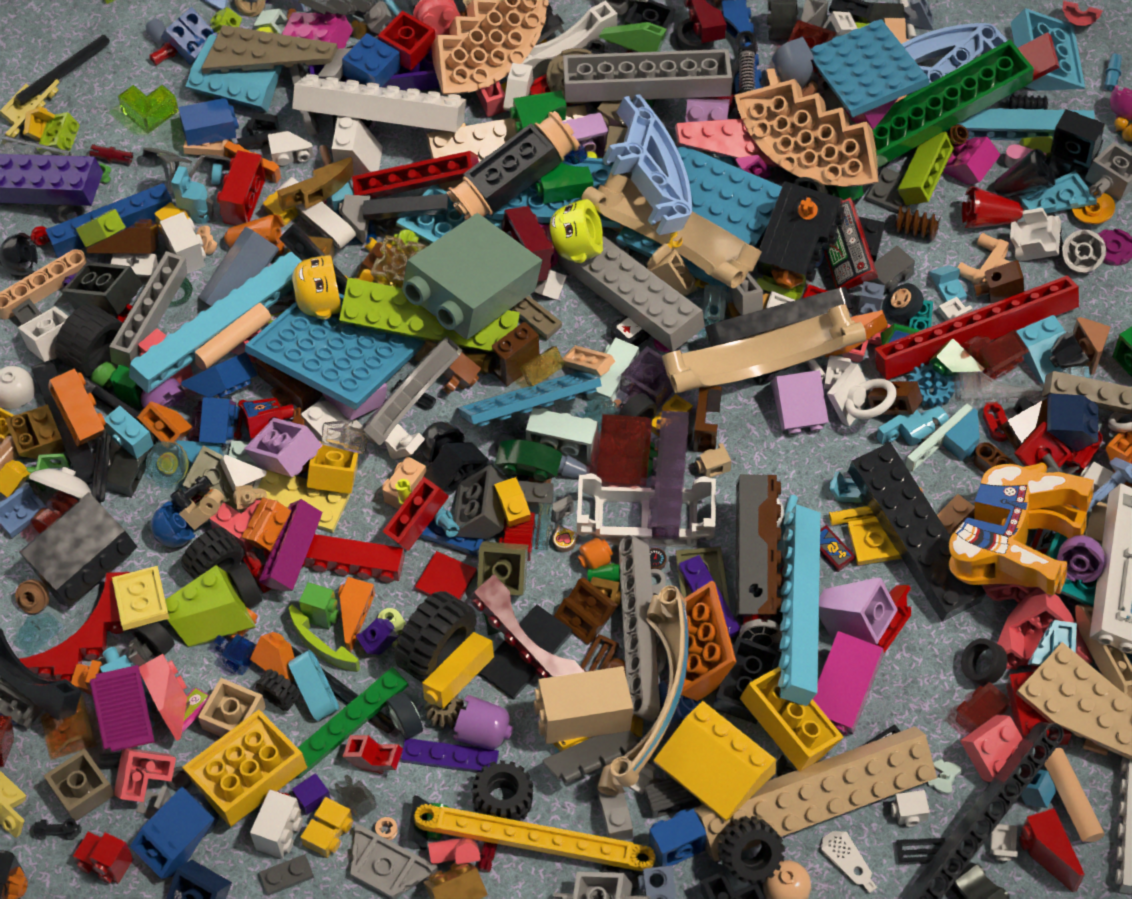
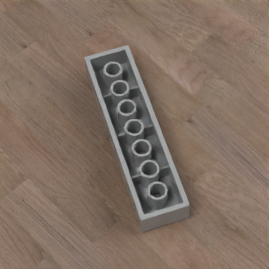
M729 49L563 55L565 102L623 100L627 96L633 100L635 95L638 94L643 99L731 96L732 73Z
M604 236L602 253L594 258L585 260L583 263L566 260L558 254V263L566 271L625 316H628L634 323L672 352L705 328L702 309Z

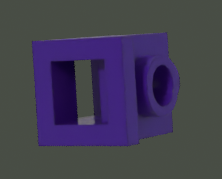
M376 618L362 633H358L356 637L367 654L380 655L398 638V635L394 631V625L389 620Z

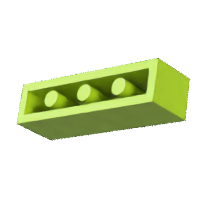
M942 132L918 146L898 188L899 195L903 198L906 205L929 202L954 148L946 132Z

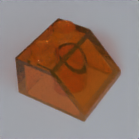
M82 694L75 715L58 721L47 712L41 717L51 760L98 746L88 707Z

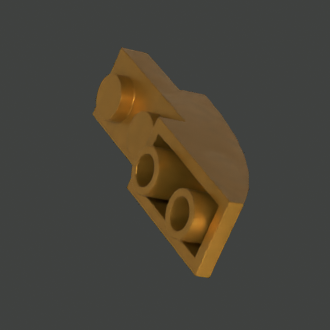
M348 157L313 170L312 178L277 190L281 209L284 211L303 204L306 209L335 194L354 175L352 158Z

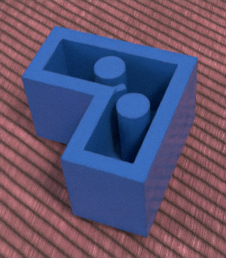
M203 397L199 442L229 445L230 440H233L234 427H231V424L234 425L235 420L239 418V407H236V402L230 399Z

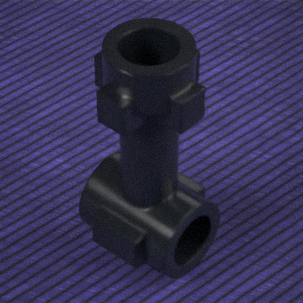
M206 475L197 477L195 479L196 484L185 492L181 488L174 491L170 495L171 502L176 508H179L181 511L191 505L190 498L201 491L204 493L210 491V488L213 486L210 479Z
M41 819L40 822L34 823V836H39L40 839H46L47 834H66L68 839H75L82 830V827L76 823L75 819H67L63 824H48L47 819Z

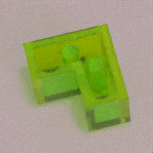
M134 85L118 95L121 111L147 134L179 112L176 96L164 85L159 86L147 96Z

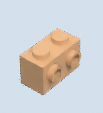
M408 456L403 462L398 463L393 476L387 479L382 486L384 502L400 509L401 505L398 502L399 494L395 484H398L397 481L400 479H407L413 491L427 472L426 466Z

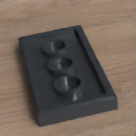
M538 604L519 623L528 638L537 646L553 655L573 634L571 628ZM504 640L494 651V658L479 674L512 699H515L537 673L536 668L531 663L528 664L521 658L520 651Z

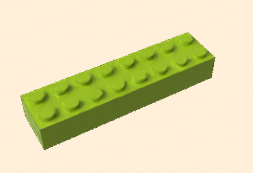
M348 277L339 322L439 343L447 335L460 348L497 355L492 350V345L517 327L520 312L506 311L466 340L453 329L448 330L444 328L437 320V317L423 306L412 304L406 298L402 288Z

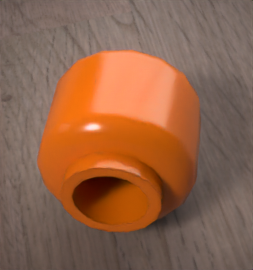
M593 538L579 547L580 556L577 558L583 568L596 569L609 564L611 561L610 556L613 553L605 539Z

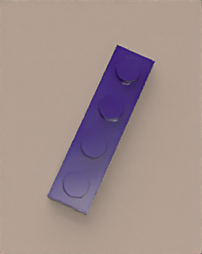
M700 555L679 563L678 568L692 593L710 581H714ZM716 586L731 638L740 633V627Z
M410 738L408 740L405 739L401 762L478 773L481 772V768L485 765L490 767L491 762L495 761L496 764L498 763L499 751Z

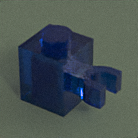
M236 634L231 642L218 635L214 640V644L217 645L215 649L222 653L221 657L224 668L232 674L238 672L244 675L253 662L250 658L256 644L239 634Z

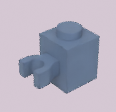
M863 282L857 310L858 315L880 311L885 285Z

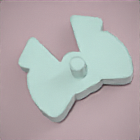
M941 759L933 763L934 767L942 772L940 778L937 777L928 781L929 787L934 786L941 794L951 795L952 784L955 777L961 774L962 769L955 763H944Z

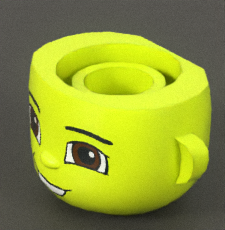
M584 199L561 207L553 214L550 220V234L554 248L561 257L575 263H583L585 260L594 258L602 253V223L599 213L590 200Z

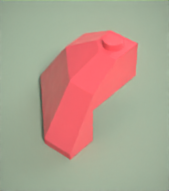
M1038 588L1027 594L1010 613L997 642L1006 651L1008 659L1006 669L1017 670V667L1024 665L1031 666V670H1037L1039 666L1028 665V661L1050 622L1058 620L1076 623L1059 596L1056 594L1054 596L1046 594L1045 591ZM1077 626L1076 654L1090 664L1093 662L1092 657Z

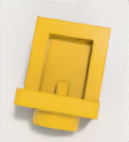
M36 107L33 110L27 111L23 134L36 141H40L47 121L53 120L55 115L43 107Z

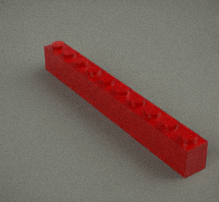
M1067 275L876 347V369L888 380L913 371L914 367L919 368L921 363L928 365L930 359L952 338L963 349L967 350L1015 332L1049 316H1057L1078 308L1079 286Z

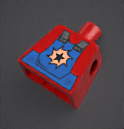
M277 398L241 402L243 419L250 438H255L273 418L281 420L294 418L293 405L280 407Z

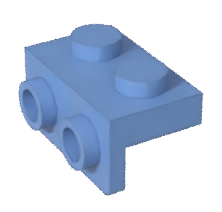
M26 484L22 488H18L7 499L0 502V526L13 538L49 511L33 493L31 486Z

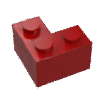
M88 831L73 855L78 869L87 874L92 871L98 874L97 877L108 884L111 881L119 884L134 860L127 843L106 832L100 837Z

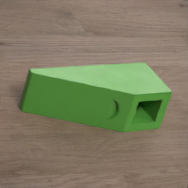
M646 22L605 27L599 34V37L603 38L607 43L622 45L627 50L660 52L667 29Z

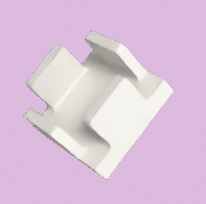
M1043 208L1023 211L1024 222H1011L1010 239L1015 246L1016 260L1025 261L1059 255L1061 229L1059 216H1047Z

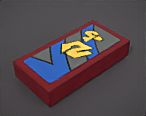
M827 525L820 529V553L839 572L852 563L856 556Z

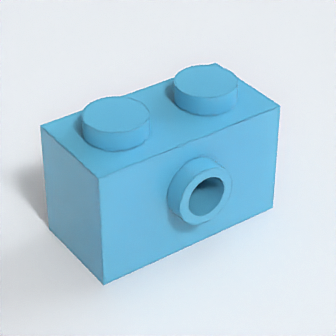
M121 406L104 418L107 433L118 446L125 448L136 459L154 446L150 432Z

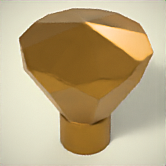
M357 20L352 21L353 37L361 39L366 33L369 34L370 30L367 27V23L363 21L358 22Z

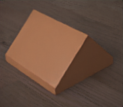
M1079 317L1076 320L1073 334L1082 351L1090 360L1084 365L1092 375L1096 372L1111 327Z

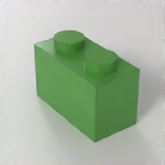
M307 582L299 600L301 612L309 618L310 624L330 629L331 624L337 622L340 613L337 609L334 590Z

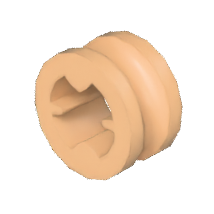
M390 817L381 818L375 826L376 834L389 841L397 835V824ZM385 824H387L388 827L389 825L392 826L390 828L391 832L388 834H386L385 831L384 833H381V831L383 830L382 826Z

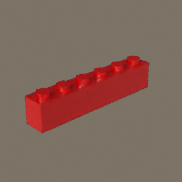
M465 151L352 176L354 195L370 196V199L461 180L465 172L479 163L478 155L472 151Z
M314 534L302 568L310 567L318 572L330 570L342 576H346L348 573L355 574L362 579L380 578L383 582L391 583L400 580L405 554L402 547ZM264 550L266 561L271 551Z

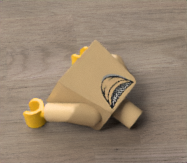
M672 232L669 236L670 242L664 243L653 253L647 263V269L685 297L696 291L698 286L706 288L709 283L697 278L695 279L676 249L671 250L673 247H680L683 243L682 237L678 241H673L678 232Z

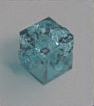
M596 396L593 400L587 401L586 418L598 421V432L618 427L616 416L619 414L616 402H613L608 396Z

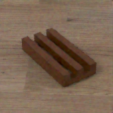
M598 634L580 667L585 672H588L585 669L601 641L605 643L589 671L596 670L608 647L611 645L612 648L599 669L602 670L608 661H612L620 647L619 643Z

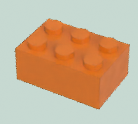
M74 368L50 379L48 388L76 445L79 446L101 436L105 430L104 425H106L102 414H97L94 405H96L93 395L91 392L87 394L84 385H86L83 375L81 372L77 373Z

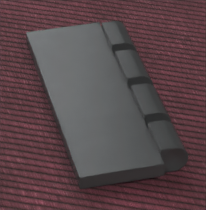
M631 731L594 736L543 759L542 763L557 780L561 778L566 784L581 777V773L586 775L601 768V763L606 766L612 763L614 759L622 757V755L624 756L639 743V739Z

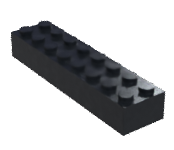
M891 442L852 460L847 472L941 621L944 622L981 603L986 595L982 585L964 583L950 571L949 561L951 554L949 551V541L951 537Z

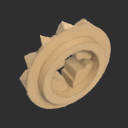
M235 0V4L242 14L252 17L263 11L266 0H257L252 5L244 0Z

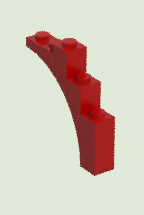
M130 572L106 573L104 590L98 605L89 619L76 633L61 644L45 652L26 658H19V660L29 670L41 677L49 679L55 676L56 680L67 679L71 682L76 665L82 664L83 657L89 660H97L103 657L102 653L107 648V631L114 634L124 632L112 577Z

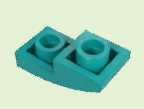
M923 301L920 311L909 320L910 328L924 330L931 327L934 301Z

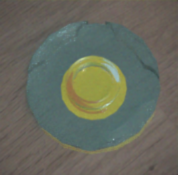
M162 441L156 443L147 455L146 467L148 474L159 485L170 486L179 483L185 478L188 471L189 460L186 451L176 442Z

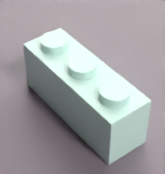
M618 338L614 339L612 345L608 344L604 352L612 355L616 362L607 373L602 376L595 375L600 377L602 386L597 387L596 392L587 394L588 399L611 408L613 401L618 396L639 359V347Z

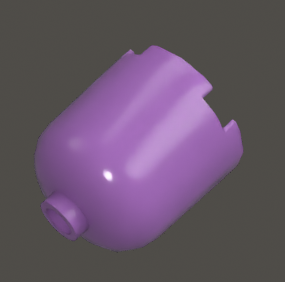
M467 695L465 702L468 704L466 710H460L454 729L457 733L453 739L484 749H497L501 746L504 739L509 740L513 727L509 726V713L498 705Z

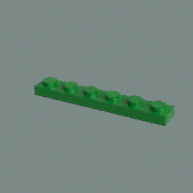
M394 667L390 668L297 747L302 752L307 769L298 775L299 778L308 773L349 738L350 735L355 733L387 705V699L403 692L409 686L408 682Z

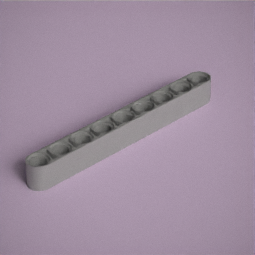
M625 535L619 544L626 679L633 704V715L651 722L659 715L660 698L655 631L646 621V615L653 596L650 549L646 542L632 535Z

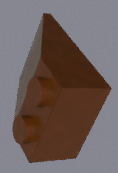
M139 219V222H135V224L87 248V253L151 254L159 246L158 223H152V219Z

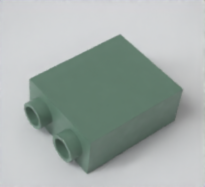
M476 213L407 260L402 291L412 304L421 305L435 315L444 328L448 330L453 329L468 340L535 291L542 259L479 213Z

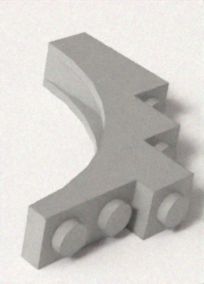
M447 335L411 370L408 377L368 418L364 431L371 442H377L381 445L415 402L460 356L462 350Z

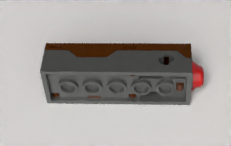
M740 474L736 480L735 616L743 618V625L755 619H762V622H767L781 610V597H777V590L781 587V574L777 573V567L781 564V550H777V544L781 541V527H777V521L781 518V504H777V498L781 495V481H777V475ZM753 588L754 592L758 593V597H753V593H749V589Z

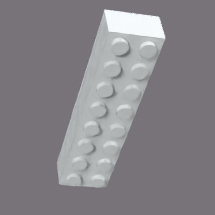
M312 74L306 75V77H303L294 84L293 109L451 132H457L464 124L466 99H460L461 96L449 94L446 97L440 96L439 92L433 91L425 94L420 93L418 89L399 90L397 86L382 88L376 83L361 85L355 80L340 82L338 78L327 77L326 80L318 79L319 76Z

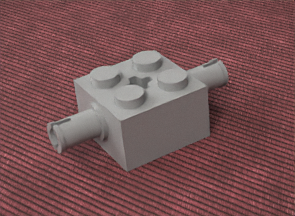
M1113 142L1093 160L1085 179L1093 184L1089 189L1090 194L1093 196L1098 192L1094 198H1099L1106 192L1120 201L1132 190V149L1128 151Z
M577 872L573 894L558 892L553 894V897L557 899H651L650 896H630L632 883L624 873Z

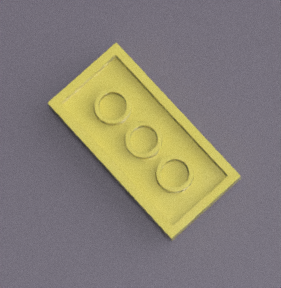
M265 470L267 471L266 476L262 478L257 489H264L268 499L276 500L287 508L289 504L302 499L323 512L317 528L331 533L334 532L349 500V493L308 488V479L298 476L290 477Z

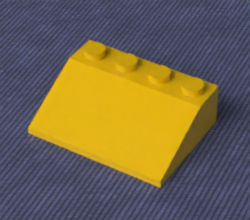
M704 701L686 716L654 759L656 765L726 822L775 774L776 759Z
M258 709L182 768L215 811L232 827L263 803L269 790L277 792L307 769L302 752Z

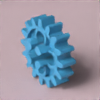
M921 363L919 368L914 367L913 372L908 377V381L918 382L923 398L921 403L923 407L926 403L929 404L930 408H933L934 404L942 407L943 402L947 404L955 392L956 383L952 382L954 376H944L937 373L931 363H929L928 367ZM930 388H933L932 395L929 394Z

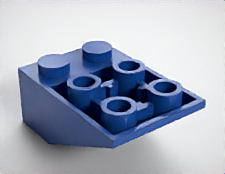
M181 787L140 829L130 847L161 879L174 876L177 868L188 862L215 818L184 787Z

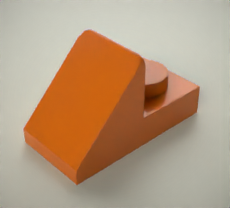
M92 660L90 666L77 664L71 683L81 691L92 695L90 679H96V674L102 673L100 669L103 666L102 663Z

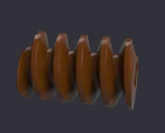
M899 206L894 227L896 226L898 233L905 228L906 235H909L913 230V236L915 237L921 232L923 239L929 234L930 240L933 241L939 229L941 216L938 221L935 218V214H932L928 219L927 212H924L920 217L919 210H916L911 215L910 208L903 213L902 206Z

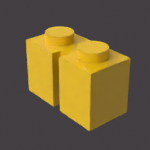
M325 797L314 815L318 820L311 819L301 835V841L303 846L328 858L331 852L335 853L341 844L339 838L344 832L347 833L351 829L353 819L351 809Z

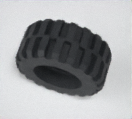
M447 591L435 592L432 596H428L423 603L419 604L417 610L411 614L407 624L402 629L401 635L398 637V643L394 650V659L397 666L423 683L475 632L474 627L477 625V616L473 608Z

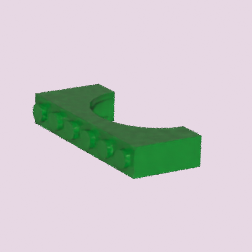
M562 90L513 98V107H510V115L512 120L515 119L516 133H519L531 123L533 125L535 123L540 124L549 117V112L553 113L556 111L562 120H566L567 105ZM561 162L537 180L535 188L537 196H541L543 204L582 198L584 191L588 187H593L594 181L588 166H571Z

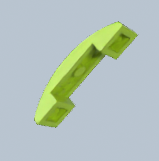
M293 605L289 607L295 631L309 650L320 659L335 667L354 672L360 670L359 659L343 646L336 652L309 631L311 628L309 618Z

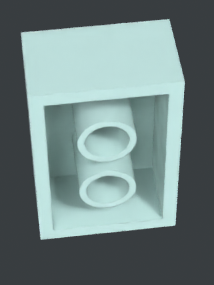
M533 408L526 428V440L544 444L561 452L563 456L567 457L569 455L583 464L592 466L598 445V421L590 418L574 417L568 413L551 412L544 408Z

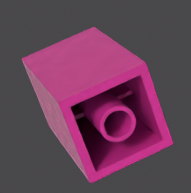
M838 631L819 678L817 694L813 700L842 735L847 736L848 732L853 734L884 654L882 647Z

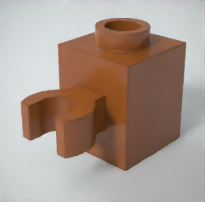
M461 352L460 356L442 373L449 379L442 390L449 395L456 387L462 390L468 385L472 387L479 379L477 374L481 368Z

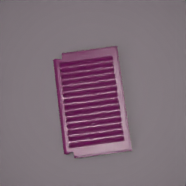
M139 665L96 674V679H90L104 750L111 748V751L115 752L155 742Z

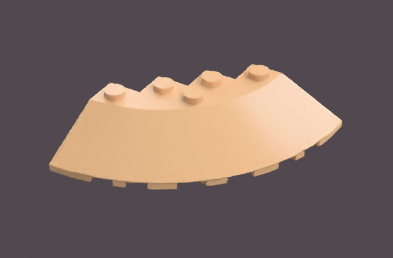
M472 0L466 8L467 17L456 16L449 25L450 35H438L431 44L433 65L442 94H461L488 87L509 75L512 63L521 64L537 43L545 24L549 0Z
M795 79L735 95L738 111L750 136L772 161L800 178L810 177L830 186L849 187L879 183L872 128L867 122L850 126L848 114L842 107L826 111L825 102L819 93L803 97L801 86Z

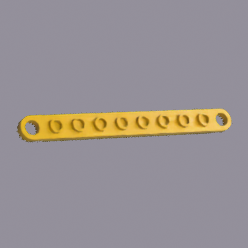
M430 804L420 805L415 811V824L422 830L638 871L652 868L655 862V853L651 847L633 844V842L442 806L436 807ZM424 813H429L433 816L432 821L425 822L420 816ZM638 854H646L649 860L646 863H642L639 860L637 861L636 856Z

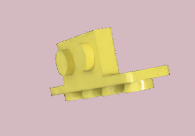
M56 79L42 95L38 94L24 105H19L15 101V97L29 86L25 84L0 110V115L13 125L3 138L5 143L10 138L14 140L21 132L19 128L25 125L27 111L33 110L36 107L44 108L46 105L44 101L48 97L52 99L59 91L57 86L60 81Z
M0 771V824L16 838L21 834L24 819L13 808L22 804L27 795Z

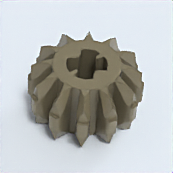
M458 694L445 706L447 708L445 711L434 704H425L426 718L431 720L433 727L439 723L442 730L445 728V724H448L451 729L454 727L453 721L457 722L460 710H465L463 708L464 701L463 699H458Z

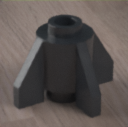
M1066 332L1061 335L1050 351L1051 356L1049 359L1055 368L1060 367L1061 370L1069 367L1083 366L1090 361L1077 343L1072 332Z

